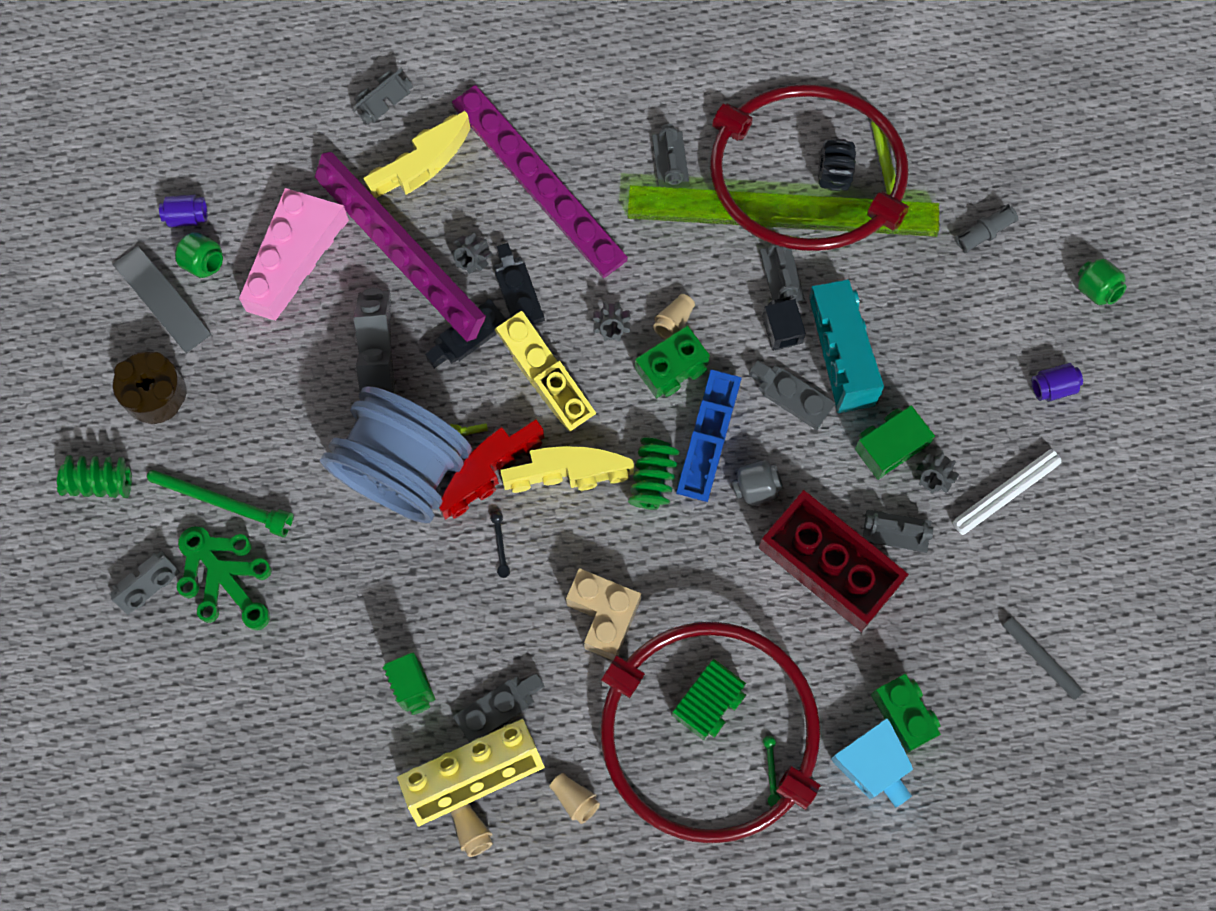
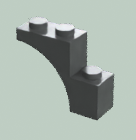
M370 288L358 294L354 313L359 352L356 363L359 391L363 387L369 386L394 393L395 379L391 347L390 290L382 291L380 288Z

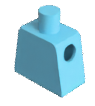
M885 719L831 758L833 763L870 800L884 791L894 807L897 808L912 797L900 779L912 771L913 767L888 719Z

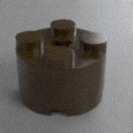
M159 352L134 354L118 363L114 369V395L123 408L139 421L148 424L165 422L176 415L185 401L186 384L183 377L170 360Z

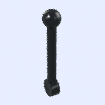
M495 511L491 514L490 519L495 526L500 566L497 569L499 577L507 578L510 575V568L506 565L501 529L503 515L501 512Z

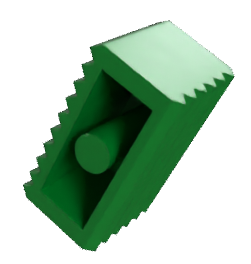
M414 653L384 664L383 670L386 672L385 676L391 685L390 688L396 698L395 701L403 710L410 711L412 715H415L430 708L429 702L436 699L422 664Z
M713 658L674 709L672 717L702 740H705L709 734L715 738L726 723L722 716L730 707L735 711L747 694L742 691L746 683Z

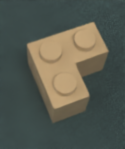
M579 568L567 595L566 602L568 607L595 617L584 641L586 650L610 660L619 655L641 602V593Z

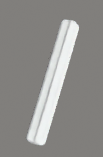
M1052 449L1045 452L955 518L953 521L955 529L962 535L969 532L1059 466L1061 463L1060 456Z

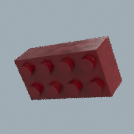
M805 490L799 494L769 529L759 545V549L860 632H863L909 575Z

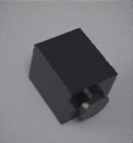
M776 299L764 307L762 318L772 351L803 344L806 332L796 299L788 301Z

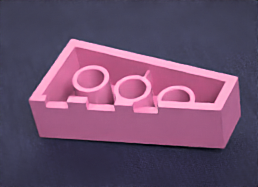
M285 188L239 297L246 312L277 320L298 291L300 284L312 272L325 250H328L334 242L333 239L349 221L344 205Z

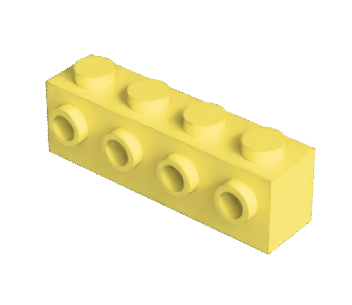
M520 719L419 767L412 768L408 772L397 776L407 807L419 827L545 767L524 720Z

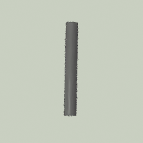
M1013 617L1002 625L1073 700H1076L1084 693L1078 684Z

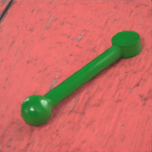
M768 735L764 737L763 745L767 749L770 784L768 804L772 807L781 797L775 791L777 786L773 747L776 745V740L773 736Z

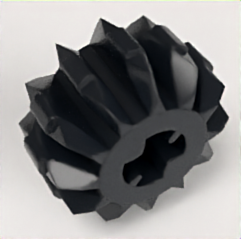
M834 138V140H826L823 143L818 167V183L821 188L830 191L848 190L853 182L856 163V151L853 142Z

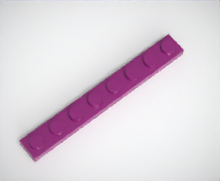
M476 85L452 101L453 108L459 114L466 111L470 127L603 279L628 261L625 253Z
M332 152L321 154L314 178L338 204L344 205L345 211L466 342L476 339L486 318L482 311Z

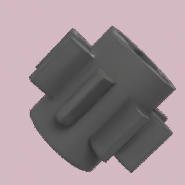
M472 232L467 237L462 235L454 241L457 248L451 254L454 255L457 267L465 269L468 274H471L476 269L481 271L489 265L486 258L492 255V252L489 251L487 239L476 237L475 232Z
M603 302L601 311L593 312V320L595 321L593 324L594 333L601 332L605 342L608 339L621 341L623 332L630 333L631 325L628 322L631 319L630 310L623 311L620 307V302L616 304Z
M943 452L934 457L929 453L926 454L922 461L923 463H920L915 470L917 474L921 475L919 486L923 485L931 494L941 489L947 493L952 486L951 483H955L959 477V474L953 471L956 461H951L947 456H944Z

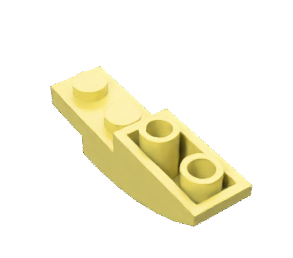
M466 111L458 115H451L438 126L422 130L412 139L413 152L401 154L394 162L384 167L373 169L368 176L363 178L367 190L376 199L401 186L407 195L435 176L456 154L471 129Z
M520 311L495 328L496 333L512 354L514 362L569 432L596 414L560 361L555 359L523 311Z
M563 446L530 450L532 463L500 470L505 490L511 489L514 493L527 491L531 488V484L543 482L546 486L555 485L562 482V477L566 476L569 478L571 488L578 487V490L584 491L595 488L597 482L610 480V483H620L628 480L629 475L634 474V463L630 458L601 449Z

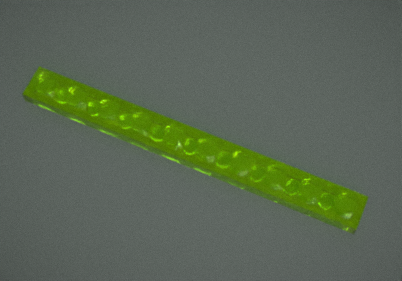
M630 185L628 219L739 225L726 212L715 190ZM729 191L741 210L764 227L849 232L872 219L867 216V212L873 199ZM901 201L908 205L909 209L899 228L893 231L883 225L874 232L937 237L939 233V203Z

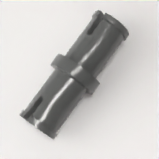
M1006 204L989 217L978 219L976 225L955 236V241L961 249H964V253H968L985 240H993L998 232L1012 223H1016L1018 215L1012 206Z

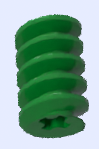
M641 438L640 442L643 446L638 449V455L641 458L637 459L635 463L639 471L633 474V480L636 483L632 484L630 491L634 496L629 497L628 503L639 508L657 510L660 505L670 504V500L663 497L662 493L672 492L673 488L664 484V481L675 479V475L668 472L667 468L677 467V462L669 459V456L679 455L680 451L665 441L655 438Z
M67 455L64 464L60 466L58 471L57 492L61 496L67 493L70 496H78L81 493L85 497H90L93 494L96 497H104L108 494L111 498H116L119 495L123 498L130 496L132 473L130 468L126 466L124 457H119L117 465L113 466L111 457L107 456L104 464L100 465L99 457L93 456L90 465H87L86 457L80 455L76 465L74 464L73 456Z

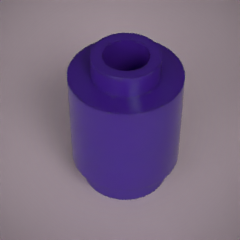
M196 194L165 196L164 203L159 204L160 219L162 222H166L168 227L198 226L200 222L207 221L206 200L204 197H197Z
M1066 363L1039 371L1038 375L1032 377L1031 383L1036 398L1039 401L1046 400L1050 402L1079 393L1080 386L1083 385V376L1078 367L1074 368L1071 363Z

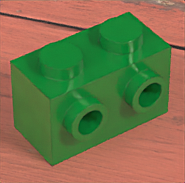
M687 325L636 358L635 370L656 399L663 394L665 397H669L681 388V382L689 377L695 380L707 371L706 366L709 364L710 355Z
M912 405L903 411L900 408L895 409L884 418L886 421L878 428L872 425L858 436L860 440L856 445L855 451L877 480L927 448L935 437L934 433Z
M906 673L877 688L871 694L884 720L888 719L906 754L941 735L938 730L940 722L931 709L927 710L920 699L923 697L919 685L914 679L909 680Z

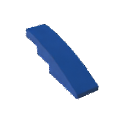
M710 370L676 494L708 502L742 377Z

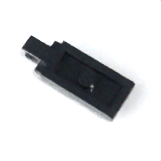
M508 243L496 246L501 263L494 265L495 275L510 318L523 311L532 325L545 321L525 262L523 263L521 256L513 258Z
M490 299L478 307L486 318L476 339L466 342L451 326L434 340L436 346L425 354L427 361L434 369L447 359L451 364L456 361L460 362L497 334L495 328L507 321V319Z

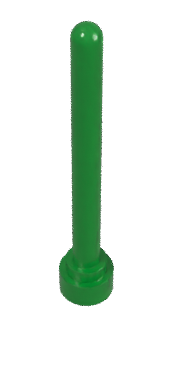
M150 470L147 473V480L151 483L265 524L267 529H270V533L282 538L286 537L289 531L288 529H283L285 523L291 526L294 520L293 513L282 509L269 512L156 470Z

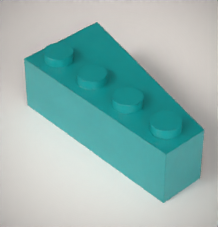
M849 279L812 286L809 300L837 414L875 407L879 397L882 395L884 384L869 342L865 321L859 311V297L856 289L852 290Z

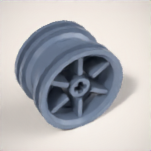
M363 387L358 396L360 401H355L350 409L353 417L357 420L346 439L332 438L329 444L331 452L324 453L320 462L329 473L359 494L382 504L408 519L421 523H431L435 516L431 509H439L443 502L442 497L436 491L446 472H460L464 465L462 459H467L472 451L471 445L453 427L421 406L380 388Z

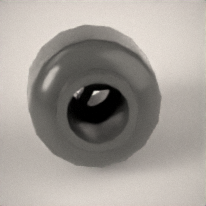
M760 460L739 467L737 471L738 479L732 481L737 498H744L745 502L750 506H756L777 499L779 490L783 489L781 476L776 464L771 465L767 460Z

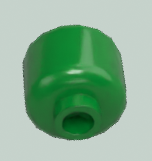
M192 232L184 236L176 246L175 259L178 266L198 278L209 277L215 274L222 266L223 256L220 244L201 233Z
M1104 258L1097 259L1094 262H1086L1078 272L1080 277L1078 290L1097 305L1114 304L1126 291L1127 286L1125 284L1126 277L1124 272Z

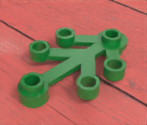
M194 526L186 529L180 535L178 541L181 553L186 556L184 575L177 583L178 593L185 598H193L198 594L199 584L196 582L201 560L208 570L204 599L197 607V616L206 623H212L217 620L219 616L217 602L221 584L243 611L242 621L248 628L261 630L266 627L270 621L269 610L261 603H253L231 575L254 576L258 580H265L271 575V565L262 558L255 559L252 562L218 560L211 552L233 551L238 556L247 555L252 548V544L243 534H237L232 538L211 537L209 532L202 527ZM194 537H199V544L195 547H190V540ZM238 541H246V546L242 550H236L235 545ZM258 565H266L264 573L256 574L255 569ZM192 582L193 589L188 593H184V585ZM207 607H213V614L210 617L203 616V611ZM253 610H259V618L254 621L250 620V613Z

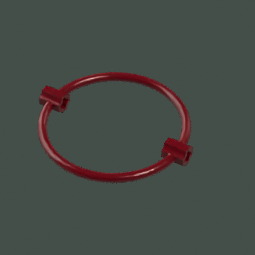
M791 85L764 92L745 102L738 109L728 103H723L717 110L712 126L719 130L710 158L712 183L717 197L726 212L752 235L771 244L788 249L821 251L841 248L856 243L876 232L883 225L894 231L902 224L909 209L908 205L901 202L905 194L909 174L906 149L899 133L887 117L864 99L852 93L828 86ZM794 97L825 98L846 104L860 111L881 129L894 153L896 177L891 195L883 191L879 192L873 199L867 212V216L872 219L852 231L826 238L792 237L760 225L744 213L736 204L726 187L723 176V155L729 137L737 141L742 140L747 135L752 125L753 117L749 116L752 112L769 103Z
M696 622L674 627L658 634L639 647L626 661L618 655L615 656L601 681L610 686L601 718L602 752L607 771L614 786L628 806L640 818L658 830L679 839L700 843H723L746 838L764 830L785 815L794 804L806 810L813 802L821 786L820 783L811 778L816 765L820 743V721L817 705L808 681L800 668L783 649L770 639L753 630L730 623ZM706 635L725 636L741 640L760 649L779 664L789 676L798 692L804 709L806 745L800 769L798 770L790 765L784 772L775 789L783 797L774 806L757 818L733 827L722 829L693 828L681 825L658 814L632 789L622 771L616 753L614 726L618 703L622 694L630 698L644 677L645 673L638 669L639 666L663 647L689 637Z

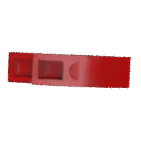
M537 419L510 437L501 427L474 449L463 462L464 465L460 472H456L444 492L443 502L439 509L445 520L450 516L455 519L463 515L469 509L468 504L478 497L480 500H484L496 491L495 486L499 484L495 471L510 468L516 462L515 457L524 451L530 454V450H536L542 445L543 442L541 440L545 438L544 429Z

